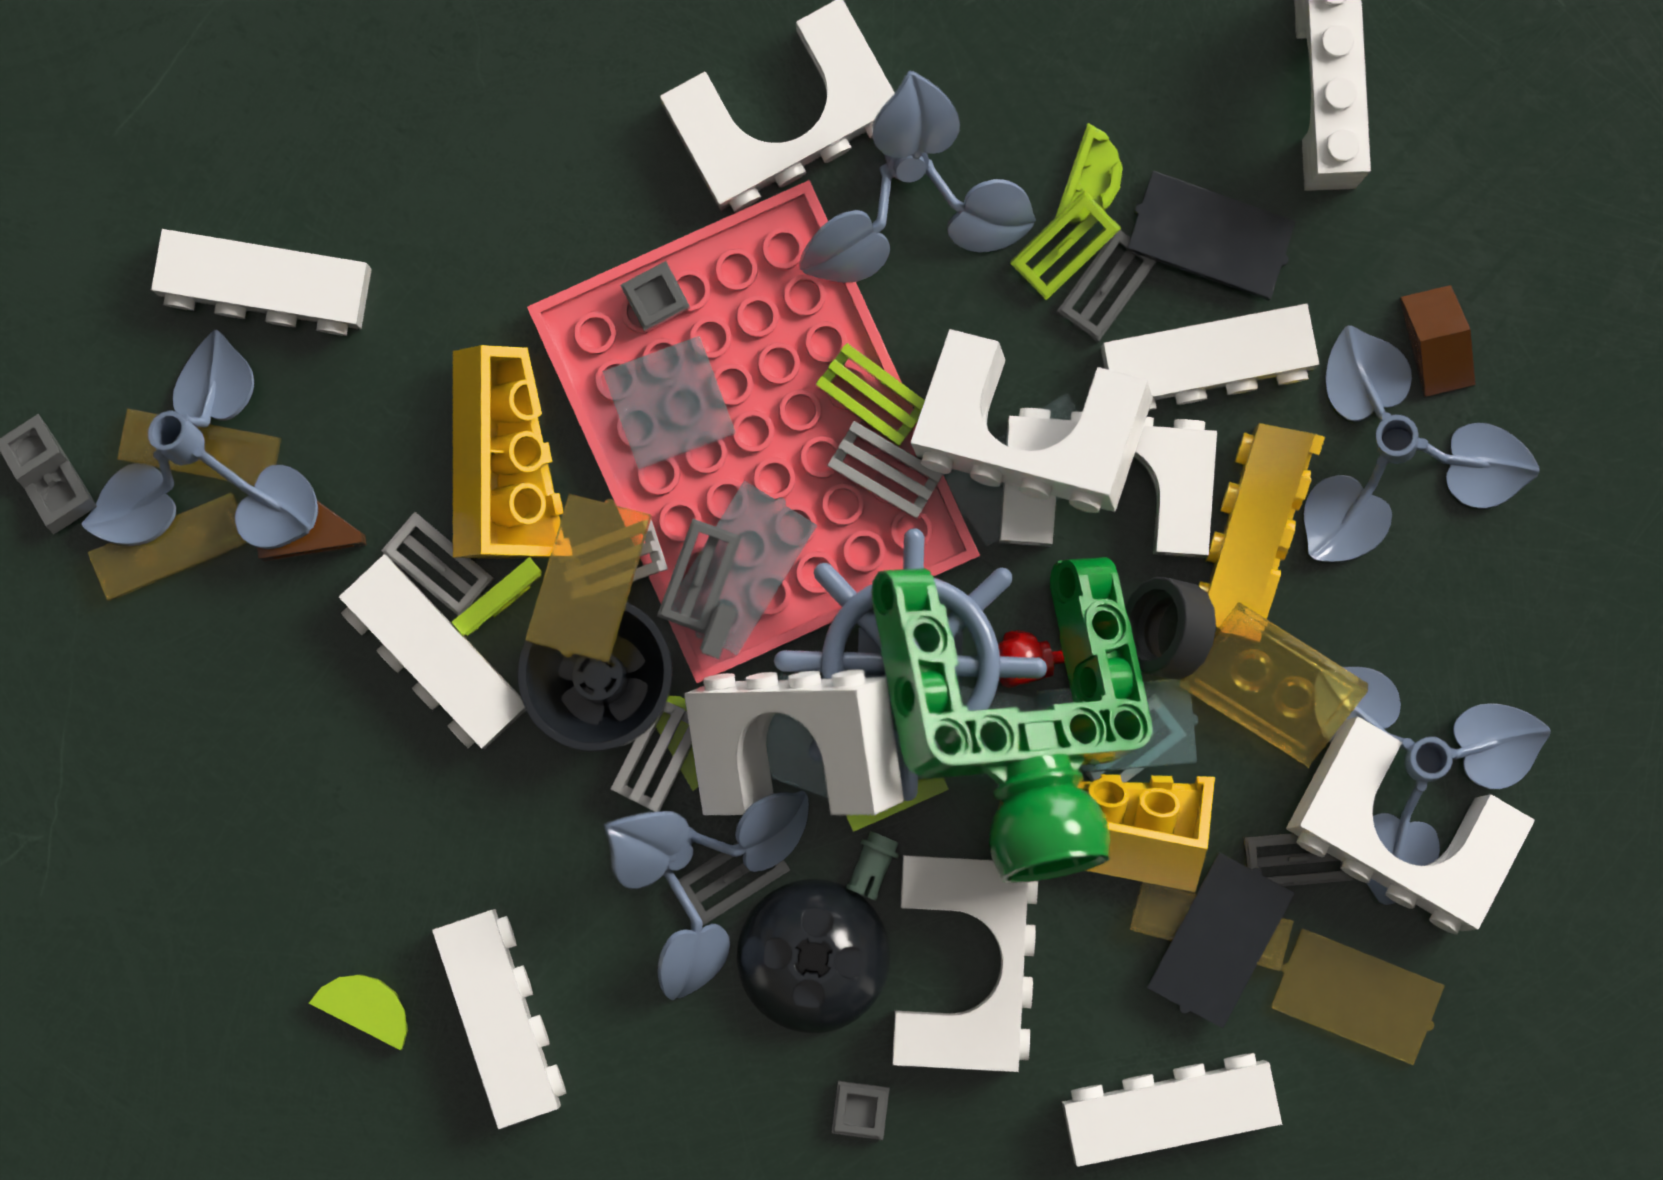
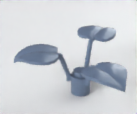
M909 71L895 94L880 109L872 126L874 143L884 154L887 162L879 169L882 181L876 220L872 223L866 213L858 210L835 216L824 224L809 241L801 255L799 267L807 275L843 283L864 280L876 273L885 264L890 253L888 239L879 232L886 226L891 179L893 177L909 183L915 182L922 178L924 174H927L951 208L958 211L947 223L949 237L958 246L969 251L990 252L1012 245L1032 229L1036 219L1025 191L1007 180L993 179L974 186L967 193L964 202L954 196L934 168L933 162L929 159L927 153H940L953 144L959 133V117L950 100L938 87L917 73Z
M1346 326L1337 338L1328 360L1326 372L1328 397L1334 409L1350 421L1364 420L1375 411L1376 416L1381 421L1376 431V447L1380 456L1364 489L1355 478L1346 475H1336L1325 478L1311 490L1304 509V523L1309 555L1317 561L1344 562L1361 557L1375 549L1388 534L1391 526L1392 511L1385 500L1372 495V493L1375 491L1389 462L1394 464L1407 462L1415 455L1417 450L1425 452L1441 463L1450 464L1451 466L1446 477L1450 492L1462 504L1477 509L1496 507L1508 501L1538 476L1539 466L1532 453L1520 440L1507 431L1486 423H1473L1458 428L1451 439L1452 455L1443 453L1430 445L1426 439L1418 438V430L1412 420L1402 415L1391 416L1384 410V408H1392L1401 404L1409 393L1412 374L1406 357L1389 342L1371 336L1354 326Z
M213 330L204 339L183 368L173 392V407L175 411H166L159 414L149 426L148 438L152 446L157 449L153 457L159 462L161 472L152 465L134 463L125 466L114 474L102 489L96 502L97 507L82 522V526L94 536L112 544L125 546L146 544L161 536L169 528L176 515V505L166 494L174 487L169 461L177 465H188L201 460L248 495L237 507L235 523L238 533L252 546L261 549L279 548L306 536L309 530L314 527L318 514L317 498L311 484L297 470L284 465H271L260 473L253 487L204 450V436L196 427L206 428L210 424L211 417L219 421L232 419L248 404L254 389L253 371L248 362L219 331Z
M1323 666L1318 670L1313 688L1314 711L1319 727L1330 743L1334 739L1341 723L1344 720L1357 716L1402 742L1400 748L1407 752L1404 759L1405 769L1410 777L1416 780L1415 787L1402 811L1400 819L1388 813H1381L1373 816V823L1384 847L1393 856L1411 865L1426 866L1437 860L1440 852L1439 840L1435 829L1424 822H1410L1411 815L1423 791L1427 788V783L1433 782L1449 771L1453 759L1464 757V771L1470 780L1477 785L1488 789H1503L1512 786L1529 772L1551 733L1550 728L1545 723L1528 712L1507 705L1488 703L1471 707L1456 719L1453 726V735L1461 748H1450L1446 742L1436 737H1426L1414 743L1410 738L1404 739L1385 730L1398 719L1401 703L1397 688L1384 674L1365 667ZM1373 879L1366 883L1379 903L1383 905L1396 903L1385 895L1387 887Z
M803 790L797 793L780 792L771 794L752 804L744 812L737 825L736 840L738 844L729 845L697 833L691 827H688L684 818L673 812L639 814L605 824L611 849L612 868L617 880L625 887L640 888L652 884L663 875L691 921V930H681L671 935L663 946L659 957V985L663 994L670 1000L685 997L709 982L723 967L730 948L729 936L720 925L710 924L702 928V920L673 870L682 869L690 862L693 856L691 844L694 842L734 857L743 854L744 866L753 872L766 870L777 865L793 851L804 832L808 818L809 803L808 796Z

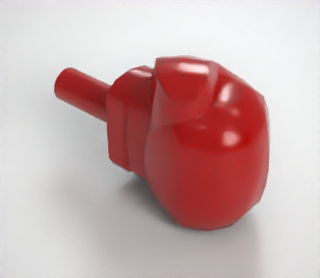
M1026 631L1006 632L1003 641L998 644L1000 657L1041 658L1047 665L1046 674L1038 679L999 678V682L1007 688L1052 677L1054 674V664L1065 663L1062 650L1052 652L1047 640L1038 641L1032 633Z

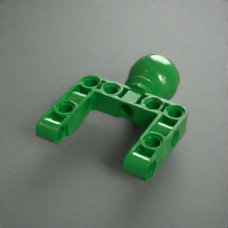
M1107 557L1067 559L1057 561L1053 565L1050 575V588L1073 703L1054 704L1042 711L1019 712L1018 707L968 711L967 706H962L955 667L959 664L945 605H940L936 584L930 571L925 568L879 571L872 582L871 595L881 642V654L905 764L914 774L921 778L933 779L987 774L999 784L993 791L994 798L1003 803L994 814L991 823L989 846L992 860L1003 882L1028 883L1054 879L1092 869L1110 860V834L1106 817L1093 797L1077 787L1083 780V775L1078 769L1082 765L1105 764L1117 761L1144 747L1152 734V720L1118 572L1115 564ZM914 639L918 642L920 649L916 646ZM980 737L984 740L986 747L982 744ZM934 740L939 744L941 752L936 747Z

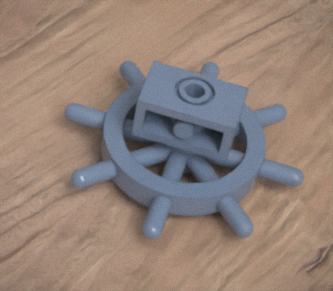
M909 529L904 535L903 569L924 568L925 538L919 529ZM818 564L814 569L815 579L842 608L829 627L823 651H780L775 656V666L780 671L787 672L819 671L822 672L823 679H832L833 674L849 670H863L864 678L886 677L881 654V642L873 610L872 584L857 593L830 564ZM996 569L969 595L947 582L934 578L940 604L945 605L946 608L951 610L947 615L959 664L955 667L960 694L962 690V676L977 677L973 693L965 705L968 711L988 710L996 693L999 678L1038 679L1046 674L1047 665L1041 658L1000 657L994 630L983 612L1012 583V574L1008 569ZM858 624L861 627L858 630V653L844 652L847 639L852 629ZM967 627L974 640L977 656L962 655V630ZM914 639L916 646L920 649L918 642ZM887 683L889 703H891V698H890V693H889V688H888V683ZM893 730L896 751L898 753L904 801H910L918 793V775L914 774L905 764L898 732ZM980 737L982 744L986 747L984 740ZM815 740L809 747V755L813 760L820 762L823 759ZM934 740L936 747L940 749L939 744Z

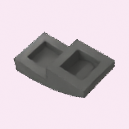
M39 414L0 438V452L16 480L27 492L45 526L53 534L97 507L81 478Z

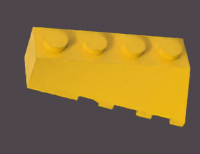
M480 345L453 351L454 558L517 559L529 557H574L570 539L564 538L559 516L564 514L560 493H554L548 466V463L553 462L549 443H543L538 417L542 412L528 348Z
M1261 423L1254 428L1252 435L1243 433L1235 462L1243 464L1238 484L1228 483L1220 510L1229 514L1223 533L1214 531L1209 545V555L1206 557V561L1214 563L1208 583L1203 581L1198 583V586L1208 594L1214 606L1216 631L1253 642L1261 639L1281 576V570H1278L1280 560L1285 559L1294 536L1296 521L1292 519L1295 510L1299 511L1303 499L1305 500L1311 482V471L1307 470L1313 453L1320 454L1325 439L1324 436Z
M1101 774L1100 779L1094 781H1081L1077 787L1090 794L1098 803L1106 817L1110 834V860L1086 871L1195 892L1208 848L1215 777L1197 776L1195 784L1173 783L1172 776L1151 775L1149 783L1122 782L1121 775Z

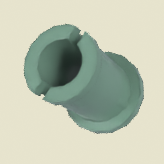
M870 831L867 840L861 839L860 844L864 845L851 879L845 888L876 901L892 858L898 859L900 854L895 852L899 844L898 842Z

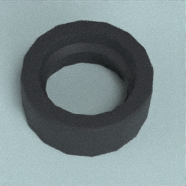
M1154 577L1143 582L1130 596L1125 607L1131 624L1141 673L1177 680L1192 675L1205 662L1213 646L1215 636V609L1208 594L1196 584L1171 578ZM1175 602L1178 615L1176 634L1170 647L1161 655L1158 645L1160 621L1166 609Z

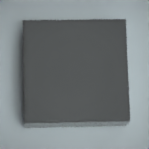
M666 261L620 285L644 332L691 309Z
M721 603L716 605L700 647L702 654L720 660L737 615V609Z
M838 1080L831 1133L883 1140L890 1088Z

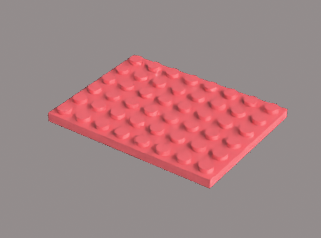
M810 180L527 307L626 528L644 521L652 520L668 567L665 571L649 576L660 603L662 604L692 519L742 536L717 604L721 603L738 611L720 660L702 654L700 647L705 634L669 621L697 684L703 682L705 677L721 674L831 624L842 607L815 579L814 569L820 563L830 564L858 593L872 584L875 575L879 571L903 569L904 535L909 529L913 528L919 529L924 534V568L929 570L933 577L980 557L944 475L941 477L918 518L915 519L827 467L853 421L888 440L816 386L817 381L838 356L846 342L899 382L901 380L857 283L825 280L807 275L800 270L799 261L805 247L816 232L828 222ZM666 261L691 309L644 332L620 285ZM848 359L844 364V367L909 415L914 410L912 405ZM838 375L831 382L896 431L902 426L903 423ZM915 425L899 448L917 458L911 445L916 428ZM859 437L854 441L853 445L924 486L928 478ZM849 454L844 458L843 463L913 504L916 501L918 495ZM699 533L672 606V611L677 613L682 611L709 537L706 534ZM643 535L632 539L635 547L646 543ZM718 541L691 618L700 621L728 542ZM650 554L640 557L644 566L652 563Z

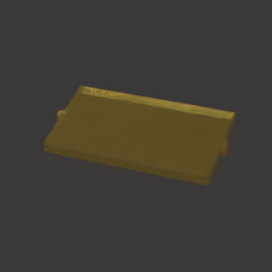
M569 494L525 640L530 643L561 650L565 657L577 654L609 663L652 516L648 513L617 506L612 499H607L604 503Z
M1302 928L1289 962L1281 965V970L1284 974L1270 1008L1414 1065L1427 1030L1430 1031L1434 1028V1022L1431 1020L1445 985Z

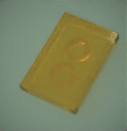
M1240 602L1236 604L1215 632L1213 646L1205 662L1192 675L1180 679L1179 684L1180 687L1307 767L1311 765L1368 692L1367 682Z

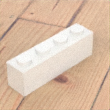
M162 229L151 290L158 296L164 297L163 305L172 308L194 310L195 302L215 305L214 313L221 316L245 319L246 311L266 314L265 322L270 324L296 327L297 319L317 322V331L347 336L348 327L362 328L372 269L365 262Z
M1308 304L1105 342L1101 347L1105 369L1148 380L1153 397L1149 411L1157 408L1155 400L1175 396L1177 405L1188 404L1207 399L1206 390L1226 387L1227 395L1240 394L1258 389L1257 380L1277 377L1278 385L1305 381L1309 379L1307 371L1314 370L1319 365Z
M384 554L339 596L348 606L341 612L344 618L361 635L370 630L382 642L383 645L376 650L378 654L397 673L405 667L415 677L418 683L412 687L413 691L430 709L434 710L441 705L454 719L448 725V728L467 748H470L476 742L482 749H486L526 711L521 696L387 555Z
M496 909L432 930L498 1129L558 1109L561 1106L558 1097L566 1094L565 1086L557 1064L549 1067L547 1065L542 1047L550 1044L541 1016L531 1017L525 998L533 995V991L525 967L515 968L509 948L517 946L508 917L498 918Z
M1249 1053L1225 1058V1068L1205 1072L1204 1064H1195L1173 1069L1174 1079L1154 1083L1153 1074H1147L1122 1080L1124 1089L1103 1093L1102 1085L1072 1090L1073 1099L1063 1101L1062 1106L1075 1165L1079 1167L1282 1125L1269 1062L1265 1060L1256 1061L1255 1054Z

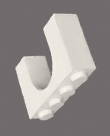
M835 0L796 22V31L821 74L827 91V101L820 119L811 130L801 137L788 142L769 143L754 139L744 133L730 117L706 72L697 75L660 96L662 106L720 211L729 206L732 207L734 212L740 211L761 198L758 191L775 181L779 187H784L806 174L803 166L819 157H822L825 163L840 157L852 148L848 141L867 132L869 138H872V126L875 117L895 93L843 0Z
M1294 0L1296 39L1307 38L1311 79L1310 124L1307 134L1302 139L1305 191L1356 189L1371 171L1361 0Z
M949 329L911 440V445L917 458L921 460V464L932 471L949 474L951 469L970 473V477L973 480L987 486L998 487L1001 482L1019 486V490L1022 493L1036 499L1048 500L1050 495L1068 499L1073 507L1089 513H1098L1100 508L1115 512L1153 399L1148 380L1097 367L1082 415L1074 430L1065 439L1052 447L1037 451L1016 450L995 439L987 427L988 411L1006 361L999 342Z
M1020 408L1019 416H1009L1006 446L1021 451H1037L1052 447L1065 439L1074 430L1082 412H1071V420L1050 419L1051 411L1047 409ZM1146 417L1134 458L1147 469L1156 490L1153 554L1205 558L1209 555L1217 431L1205 430L1204 421L1188 419L1174 420V428L1153 426L1154 418ZM1003 483L999 543L1050 547L1053 544L1056 496L1050 495L1048 500L1036 499L1022 493L1019 490V486Z
M849 670L833 674L832 679H821L819 671H807L792 674L788 677L789 680H778L777 673L766 672L747 676L746 681H735L734 674L725 673L705 677L703 679L704 686L684 693L703 815H743L752 804L773 794L766 743L768 728L776 712L789 715L801 722L816 740L823 759L831 815L877 814L904 801L886 677L864 678L863 670Z
M1358 716L1344 720L1286 829L1299 836L1296 843L1310 853L1324 857L1327 852L1344 862L1341 869L1351 877L1365 883H1369L1370 879H1373L1387 887L1385 895L1394 902L1411 909L1416 904L1430 912L1432 915L1429 920L1437 927L1452 934H1458L1459 930H1478L1535 820L1491 794L1476 797L1448 849L1437 860L1426 866L1411 865L1399 860L1381 843L1374 827L1372 811L1376 792L1402 742Z
M903 855L900 907L959 911L978 918L990 929L998 943L1001 967L998 980L991 993L981 1003L969 1010L958 1013L895 1011L893 1065L1018 1072L1019 1060H1029L1030 1029H1021L1022 1008H1031L1033 977H1023L1024 956H1034L1035 925H1026L1027 904L1037 903L1038 881L1028 883L1003 882L993 860Z

